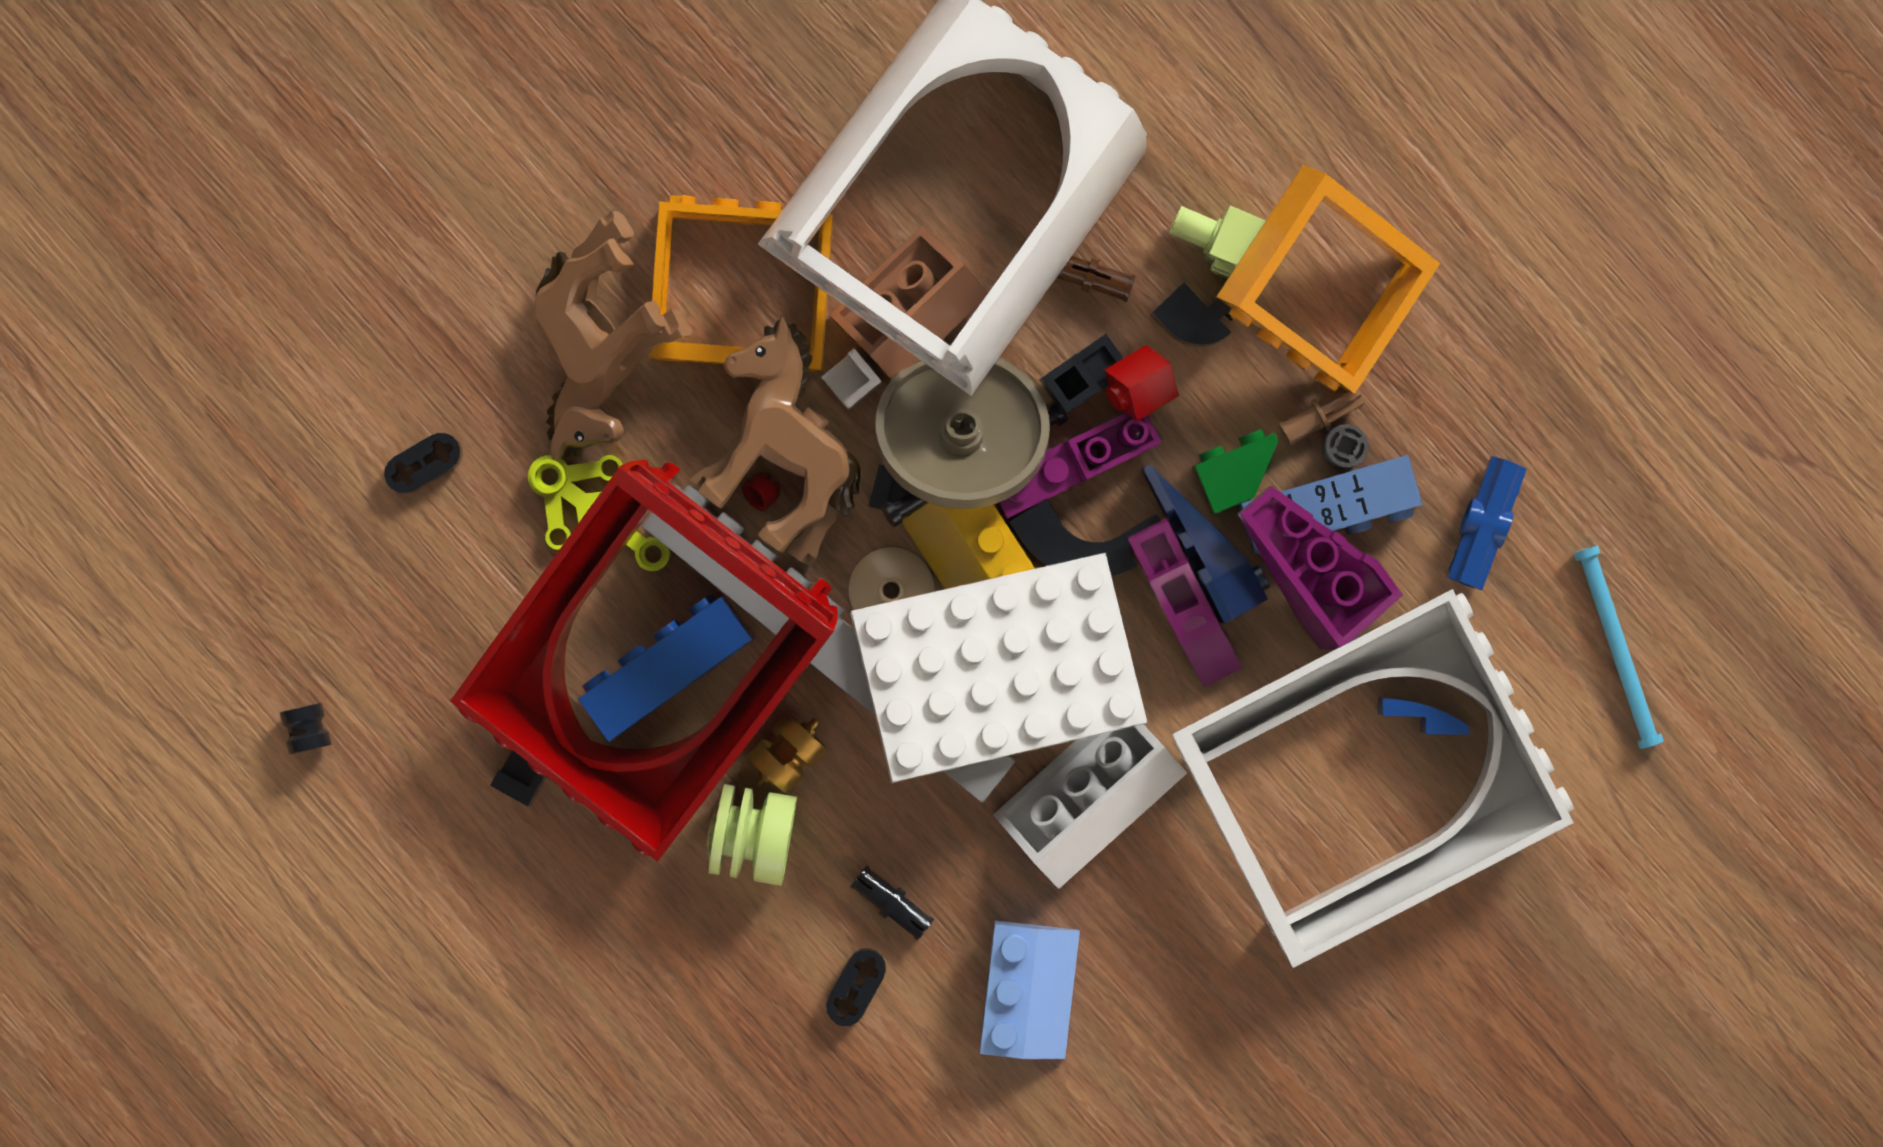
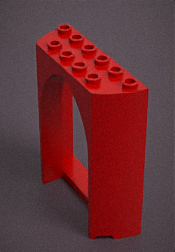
M636 460L619 466L450 702L458 707L459 712L464 718L480 724L493 734L495 741L499 745L515 751L524 758L534 772L541 776H547L559 785L569 799L582 803L594 812L604 826L617 830L629 839L632 846L639 853L651 856L658 862L833 634L837 626L838 609L836 606H830L827 595L832 589L825 580L820 578L809 591L673 486L671 483L681 470L675 464L666 462L662 468L649 467L647 460ZM651 511L789 619L717 714L702 728L677 742L649 749H623L591 741L581 728L572 709L567 692L565 652L570 630L578 611Z

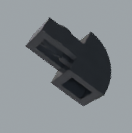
M1104 334L1043 376L1039 381L1061 413L1066 415L1108 385L1105 369L1122 360L1123 356L1108 335Z

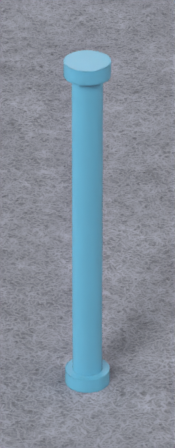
M1595 545L1573 554L1576 561H1581L1640 736V739L1637 740L1639 749L1648 748L1664 742L1662 733L1656 732L1597 557L1601 552L1599 546Z

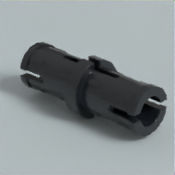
M868 865L850 886L879 908V915L884 919L889 916L917 941L934 921V918L928 916L904 897L906 893L900 887L897 890L873 872Z

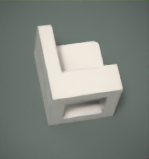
M854 348L847 353L848 355L821 377L849 411L882 384L879 377Z

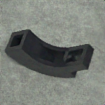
M1046 499L1010 521L1009 524L1024 547L1046 566L1106 553L1111 576L1138 566L1129 552L1133 548L1128 537L1161 521L1158 514H1154L1112 540L1089 542L1077 538L1067 531Z

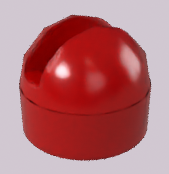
M758 473L742 485L744 497L751 506L759 511H765L775 503L780 494L779 482L775 481L772 483L770 481L772 475L769 473Z

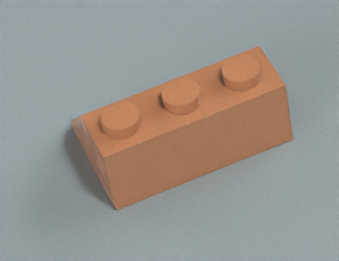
M923 226L863 282L865 286L941 340L969 315L988 294L987 290L969 269ZM840 304L829 314L891 380L900 371L920 361V359L844 305Z

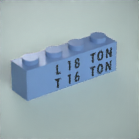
M1408 455L1281 491L1285 496L1310 512L1314 519L1331 531L1346 527L1348 535L1373 528L1371 520L1386 515L1389 523L1413 517L1412 508L1423 505ZM1253 500L1238 504L1240 511ZM1246 530L1252 553H1259Z

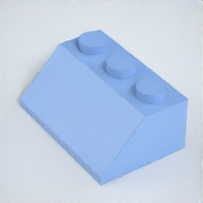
M994 920L979 1048L980 1054L1018 1059H1065L1080 930Z

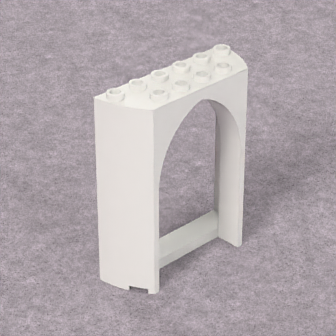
M938 0L770 226L758 245L972 396L1145 155L1147 133L1143 129L1134 109L1119 99V94L1115 89L1104 82L1096 83L1084 74L1083 68L1069 57L1061 58L1048 49L1047 42L1038 34L1031 31L1024 32L1012 23L1013 20L1010 15L996 6L989 7L981 0ZM987 72L1019 74L1048 94L1054 106L1063 142V166L1060 182L1053 202L1044 217L950 346L813 249L808 243L897 122L919 99L935 88L960 77Z
M1452 589L1172 734L1187 770L1190 771L1267 920L1266 923L1270 931L1276 937L1284 955L1293 968L1574 823L1569 815V812L1574 810V806L1563 787L1555 788L1549 776V773L1554 771V767L1544 749L1534 747L1529 737L1530 734L1534 733L1533 726L1524 710L1518 711L1511 703L1508 696L1514 694V690L1502 670L1499 672L1496 669L1494 670L1488 658L1494 655L1493 649L1483 632L1478 633L1474 631L1469 621V618L1473 617L1474 613L1463 593L1456 595ZM1403 676L1432 679L1463 692L1477 702L1486 711L1487 751L1478 781L1460 810L1442 828L1421 842L1284 912L1206 762L1343 691L1377 679Z

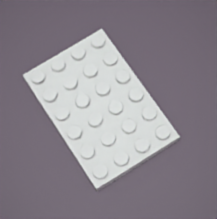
M1106 553L850 612L891 783L1147 723Z

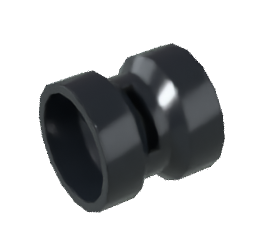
M322 703L279 712L282 725L288 728L289 738L286 743L289 755L332 745L329 732L323 729L322 719L325 714Z

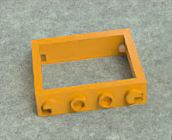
M1302 165L1216 297L1232 308L1228 313L1231 315V318L1246 327H1249L1251 323L1258 327L1259 331L1256 336L1275 349H1278L1280 345L1286 348L1288 352L1285 358L1305 371L1309 367L1317 371L1314 377L1317 382L1325 385L1333 392H1336L1338 387H1341L1355 394L1441 263L1326 173ZM1321 201L1402 263L1337 364L1255 303Z
M670 195L669 202L659 201L652 301H656L660 308V315L665 314L668 307L674 219L771 226L782 212V203L756 201V208L738 207L739 200L713 198V205L695 204L696 197L686 195ZM829 214L818 229L817 251L829 260L831 259L833 214ZM815 286L809 353L812 355V362L808 368L812 372H822L828 300V294ZM665 342L657 346L648 355V358L651 360L724 365L725 359L729 354L746 347Z

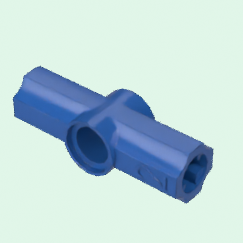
M1490 456L1476 497L1470 500L1459 529L1461 538L1454 552L1446 578L1468 587L1483 590L1497 549L1503 546L1510 530L1514 513L1511 511L1519 494L1527 468L1505 459Z

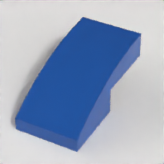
M1378 697V715L1421 717V733L1469 735V726L1444 711L1412 701Z

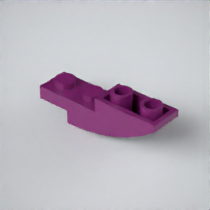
M1124 413L1048 450L1034 478L1015 495L996 503L1003 520L1162 444L1149 415L1136 421L1127 413Z
M1167 518L1129 536L1128 540L1202 685L1206 687L1242 669V665Z

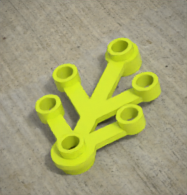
M545 455L532 463L528 471V482L536 494L544 497L548 524L545 540L550 548L559 550L562 545H555L551 540V534L554 530H564L567 538L571 534L570 529L564 525L562 497L576 507L579 523L601 493V491L585 493L572 482L597 477L609 481L612 476H606L603 473V464L607 460H614L619 468L623 463L618 457L606 455L599 461L567 465L563 459L555 461L551 455ZM550 468L554 469L558 474V479L553 485L545 484L542 479L543 472ZM636 531L626 544L635 551L636 561L644 570L659 571L669 563L671 557L670 549L656 537L645 538ZM650 546H657L661 550L662 556L658 562L652 563L647 560L645 553Z

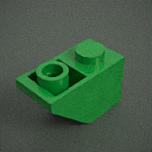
M1260 429L1238 438L1241 444L1239 448L1225 453L1221 445L1198 455L1201 463L1192 468L1211 514L1218 513L1255 497L1278 443L1275 433L1265 436L1263 430Z

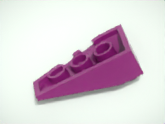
M1273 486L1266 488L1238 513L1294 615L1319 649L1336 650L1351 642L1403 596L1379 561L1368 553H1362L1348 543L1347 539L1341 534L1331 531L1318 522L1310 512Z

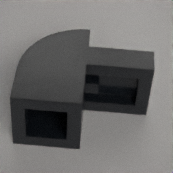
M1185 283L1180 285L1151 313L1154 320L1172 338L1188 346H1210L1222 341L1232 333L1220 321L1223 316H1226L1230 322L1233 320L1231 315L1228 314L1232 308L1219 298L1207 307Z

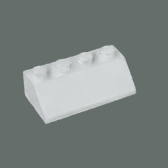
M1144 724L1075 740L994 813L993 816L1034 864L1059 889L1182 779L1187 772Z

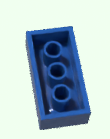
M708 595L689 609L693 617L680 625L678 620H673L653 635L657 640V643L645 650L642 645H638L617 660L622 667L612 675L607 670L602 671L582 685L586 693L578 698V700L608 742L621 735L755 639L725 596L716 600L713 595Z

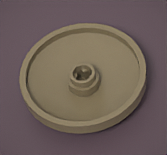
M998 358L972 396L920 360L917 364L900 371L887 385L878 403L875 422L877 450L881 461L893 479L908 492L924 501L958 509L993 505L1008 499L1022 490L1034 478L1044 461L1050 431L1047 407L1038 388L1021 370L1001 358Z

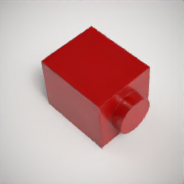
M1147 345L1105 369L1109 388L1106 389V394L1110 403L1117 411L1123 410L1136 421L1141 420L1179 397L1171 363Z

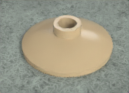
M896 547L881 548L866 555L854 568L849 582V599L853 610L935 592L932 574L923 560L908 550ZM888 582H895L899 585L900 593L894 599L887 598L883 593V587Z

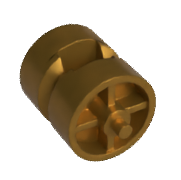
M786 712L772 727L773 737L770 740L762 739L746 756L759 770L758 774L760 777L755 782L759 787L762 788L766 782L769 784L773 783L784 793L789 794L804 777L802 768L804 766L813 767L828 751V748L815 736L817 733L814 729L819 723L814 718L808 724L806 722L801 723L790 713Z

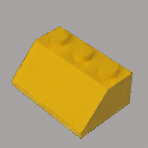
M927 503L902 520L905 529L944 589L1035 569L994 504L979 508L958 509Z

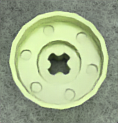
M724 784L722 794L713 807L706 845L709 858L708 873L720 875L724 856L732 857L730 877L737 878L744 860L753 861V881L782 886L797 796L769 792L762 810L753 809V789L745 788L742 805L735 806L733 805L735 786Z

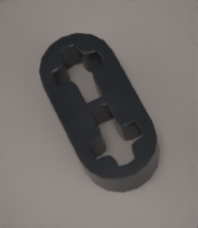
M436 433L396 455L387 463L384 473L386 483L392 490L398 493H412L459 465L463 453L460 442L454 436L447 433ZM437 441H440L443 445L451 444L453 450L448 454L451 461L447 464L442 460H435L427 464L425 458L435 453L436 448L434 444ZM420 462L422 468L411 475L413 481L411 485H407L404 481H395L394 476L399 473L397 468L399 463L410 467Z
M861 948L855 951L839 976L826 1004L827 1013L836 1024L851 1026L857 1023L874 997L886 972V962L882 954L877 950ZM868 956L875 959L874 968L879 972L876 976L870 974L866 976L862 986L855 983L859 974V968L855 966V962L857 960L866 961ZM851 988L858 991L853 1002L858 1011L855 1014L848 1012L844 1017L837 1014L839 1006L834 1003V1000L837 997L844 1000Z

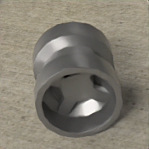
M1345 424L1328 431L1323 438L1321 447L1323 456L1328 463L1338 468H1349L1363 461L1367 455L1369 445L1368 438L1360 428Z

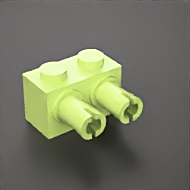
M1231 205L1224 212L1223 217H1219L1218 221L1181 206L1169 233L1203 248V253L1206 254L1204 261L1212 264L1210 271L1228 279L1266 221Z

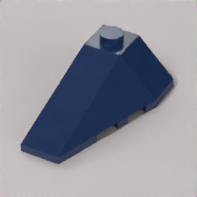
M1151 464L1142 468L1141 471L1165 518L1169 521L1219 622L1227 623L1268 600L1264 590L1270 588V585L1261 567L1256 565L1252 568L1249 561Z

